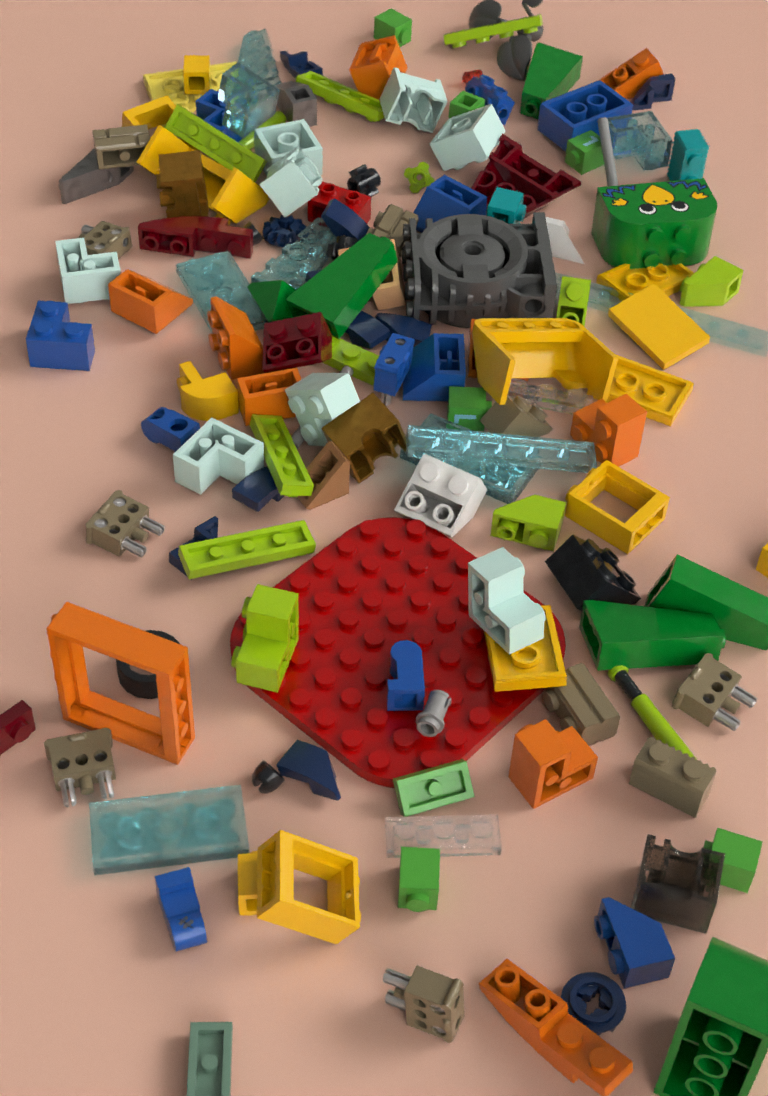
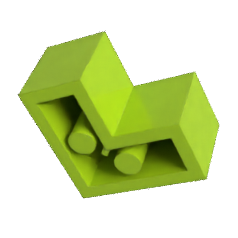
M257 584L252 597H246L243 604L242 618H246L243 631L244 641L241 647L236 646L231 666L236 668L237 683L278 693L299 639L298 593Z

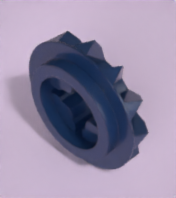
M281 214L280 218L271 217L270 221L264 223L262 234L264 239L274 246L291 247L301 243L306 238L307 230L306 225L302 223V219H294L293 215L284 217Z
M595 972L578 974L565 984L561 993V999L568 1003V1013L598 1036L603 1032H613L616 1026L623 1021L626 1012L624 993L620 986L606 975ZM596 993L600 994L598 998V1007L600 1009L596 1008L590 1015L586 1014L587 1004L585 1002H590L592 998H595Z

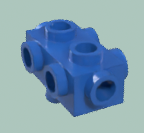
M480 75V77L473 76L472 80L466 84L465 91L484 98L485 106L492 104L502 125H505L515 101L507 95L508 92L505 89L496 86L494 79L486 75Z

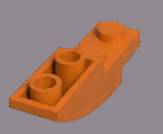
M506 958L479 983L480 990L514 1030L572 1083L580 1079L599 1095L608 1096L633 1071V1061L570 1015L567 1002Z

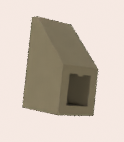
M507 395L505 405H499L495 402L480 420L496 440L512 448L546 435L553 429L545 420L547 414L535 404L531 407L520 396L513 398Z

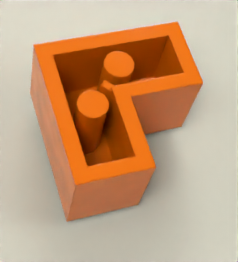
M627 393L608 403L600 399L573 412L570 435L596 461L602 464L605 460H608L619 467L638 457L647 411Z
M544 719L534 725H525L515 734L508 777L529 805L535 809L593 779L598 756L573 726L559 732L551 726L547 719Z

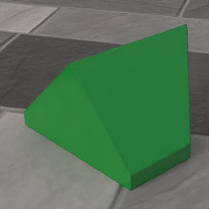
M283 280L253 282L247 286L268 322L293 318L286 299L296 290Z

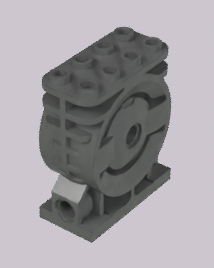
M533 212L532 224H508L493 217L477 214L453 215L442 218L434 223L432 218H426L425 230L422 233L416 232L415 218H409V223L403 224V241H407L402 248V264H404L403 281L407 282L405 283V300H410L406 302L407 317L419 320L420 310H424L429 315V324H436V320L460 328H470L471 319L511 318L512 316L515 318H553L557 280L545 212Z

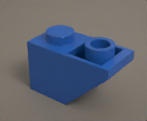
M610 897L603 898L598 915L594 917V925L599 939H605L609 949L608 962L610 969L614 975H619L623 988L669 978L675 956L661 923Z

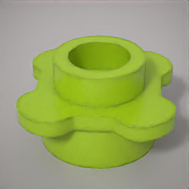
M420 162L417 167H408L404 171V176L408 178L410 183L409 189L413 193H418L420 189L435 182L434 178L431 177L429 165L426 162ZM418 175L422 176L421 180L417 179Z

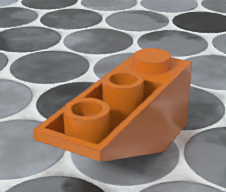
M645 48L599 80L627 100L632 99L650 77L663 75V71L659 61Z

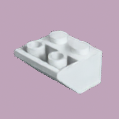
M424 453L394 511L412 520H421L426 526L449 537H453L474 517L487 492V488L481 478Z

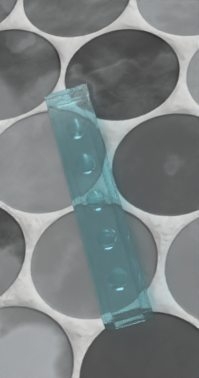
M408 425L406 431L407 457L421 458L425 453L439 460L588 473L592 468H597L594 442Z

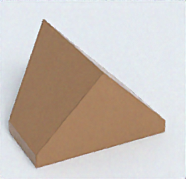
M329 440L306 468L314 484L312 495L297 497L304 507L309 510L349 494L350 461L334 442Z

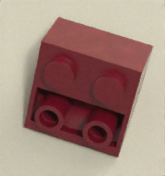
M322 312L264 323L262 367L264 373L322 363L332 358V334Z

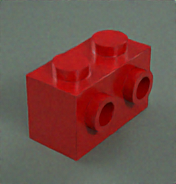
M322 181L318 186V195L308 201V222L327 228L329 227L321 215L332 199H336L349 207L366 223L371 219V196L361 194L358 191L348 190L332 183Z

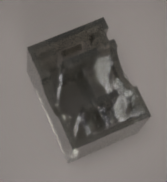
M647 834L630 908L656 921L706 934L717 905L725 853L705 848L696 853H685L675 849L669 839L664 840L663 846L655 845L656 836ZM646 870L649 871L647 882H645V881H646V876H645ZM705 886L706 892H708V897L703 896Z

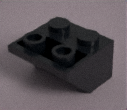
M572 535L545 561L575 607L582 611L584 600L632 605L641 599L634 589L636 582L628 573L623 570L621 571L617 564L620 562L618 557L608 548H599L589 538L585 541Z

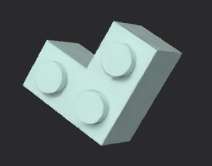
M84 237L55 241L65 302L72 304L103 299L109 300L108 284L121 274L117 252L87 255Z
M311 373L285 389L289 399V407L296 415L301 427V435L310 446H325L328 441L321 428L360 402L349 373Z
M211 417L173 454L175 482L200 495L219 476L238 484L250 474L264 468V443Z
M501 547L468 562L469 617L510 655L544 638L546 616L543 608L523 593L524 565L520 559L511 555L504 547Z

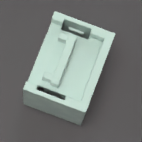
M396 67L393 68L380 97V103L387 122L399 125L402 122H409L418 130L433 133L448 102L441 80L435 79L434 82L401 73L399 68Z
M297 146L266 169L268 173L267 178L259 185L282 215L287 217L318 195V186L322 183L323 178L310 158Z

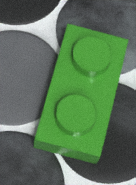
M463 759L393 778L400 814L404 817L475 797L467 761Z

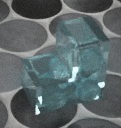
M236 63L225 71L221 78L218 99L226 104L222 125L244 139L275 115L280 89L241 63Z
M652 111L607 118L614 159L634 156L643 170L668 167L673 140Z

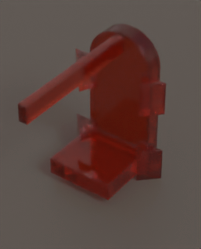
M478 69L464 72L462 83L467 84L472 80L473 76L480 77V75H483L482 71Z

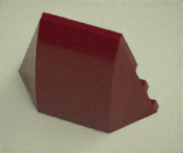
M502 134L499 138L498 147L495 152H491L486 168L480 171L471 189L488 197L487 208L497 187L524 193L523 205L527 206L525 218H527L533 212H537L563 194L581 186V181L563 170L555 173L524 154L522 145Z

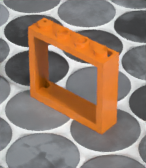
M66 601L60 611L51 616V623L46 628L63 720L91 731L108 728L111 730L112 739L178 765L195 739L188 647ZM83 647L156 674L160 718L90 691Z

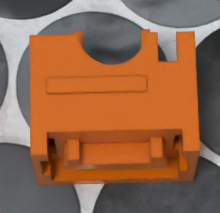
M393 35L361 43L349 71L359 92L375 99H380L393 68H399L401 73L406 74L408 67L397 39Z

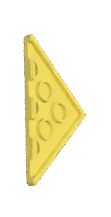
M237 62L210 65V89L217 91L238 72ZM183 69L143 75V83L150 101L168 95L176 106L177 104L181 105L192 113L196 111V100L203 94L184 93Z

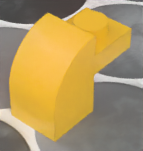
M191 361L179 364L180 377L177 378V386L181 396V409L185 414L197 420L208 421L211 417L220 420L239 413L238 390L226 372L202 379Z

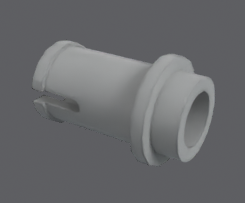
M433 690L429 693L424 710L416 717L417 730L422 735L434 737L444 729L445 723L443 719L451 704V698H448L449 695L446 692Z

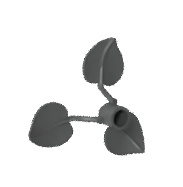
M494 0L480 2L470 14L469 28L507 21L499 18L502 11L501 5ZM543 0L522 1V6L528 16H534L528 6L535 8ZM542 25L537 26L538 31L523 34V29L517 30V36H511L510 42H505L500 46L497 54V63L506 75L518 80H526V72L532 56L531 41L536 42L541 38L543 34Z

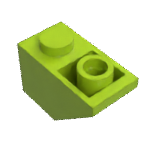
M714 256L706 264H701L692 276H687L680 286V292L682 293L679 305L683 307L725 305L739 292L744 270Z
M562 276L556 318L572 319L585 326L591 280Z
M534 494L496 508L493 512L490 536L554 552L563 525L566 502Z

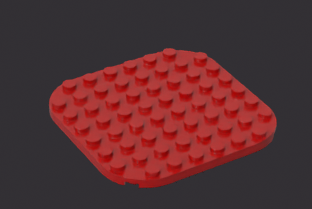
M397 517L365 520L352 527L273 587L298 593L299 639L278 693L246 685L352 772L369 782L389 788H394L393 778L460 759L467 761L545 691V688L494 691L484 630L469 617L468 562L477 559V557L441 532L426 526L423 521ZM523 590V593H525L534 603H538L540 606H544L543 603H541L539 600H537L536 598H534L529 593ZM242 613L237 618L231 632V660L236 646L241 647L244 641L243 631L246 618H242ZM553 614L561 654L564 661L566 648L565 635L560 622ZM398 641H413L421 648L425 685L424 707L429 693L433 690H442L449 695L448 698H451V704L443 719L445 723L444 729L434 737L424 736L417 730L416 717L423 710L387 711L388 679H394L389 671L391 647Z

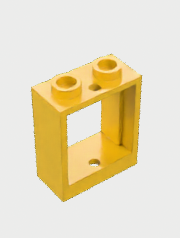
M166 95L123 111L122 127L147 124L149 130L158 125H163L168 122L176 105ZM180 138V140L187 144L189 147L193 148L194 150H198L197 148L193 147L192 145H190L189 143Z
M605 460L597 469L592 468L579 485H573L569 489L565 497L567 502L565 516L628 555L665 520L670 497L610 461ZM605 490L638 511L623 523L590 502Z
M279 830L258 847V919L334 944H338L360 928V878L358 876L357 857ZM293 869L327 880L328 911L294 900Z

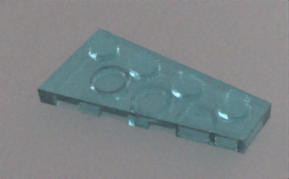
M266 29L260 31L253 30L243 36L232 92L236 98L281 84L278 68L275 64L276 60L272 52V44Z
M317 217L297 235L296 242L293 244L288 243L282 249V254L277 259L271 258L265 264V269L261 273L256 272L252 275L251 283L283 280L297 290L306 283L307 272L322 270L329 258L327 257L328 244L335 242L336 237L324 220Z

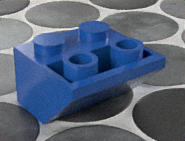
M443 175L427 186L413 212L419 218L416 230L421 233L425 230L426 218H432L434 223L442 218L460 214L486 216L488 197Z
M433 333L413 347L411 368L403 381V400L448 402L449 386L465 387L464 334Z

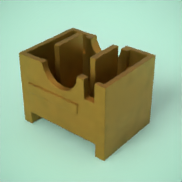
M200 150L160 154V174H156L157 189H164L160 192V206H167V218L181 216L209 217L207 189Z
M371 393L321 428L327 441L334 442L350 461V474L358 484L374 474L373 470L375 467L373 463L376 459L382 456L397 458L398 454L395 450L397 445L404 452L410 448L399 420L374 393Z

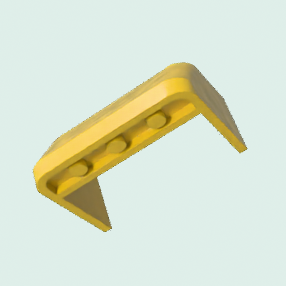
M158 125L137 163L156 176V174H160V154L196 150L189 147L163 126ZM201 154L208 208L217 213L215 217L228 218V226L231 222L238 224L267 205L270 200L269 196L262 187L235 167L231 171Z
M481 318L475 320L472 339L477 380L482 388L499 405H505L511 378H556L562 384V387L567 390L577 391L579 388H587L599 400L603 399L607 402L619 357L581 323L567 318Z

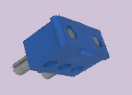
M392 333L386 345L382 347L379 352L380 356L374 366L373 390L381 392V401L385 406L391 404L392 396H396L412 364L415 339Z

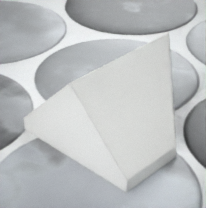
M546 217L552 257L584 264L568 236L569 228L562 220Z

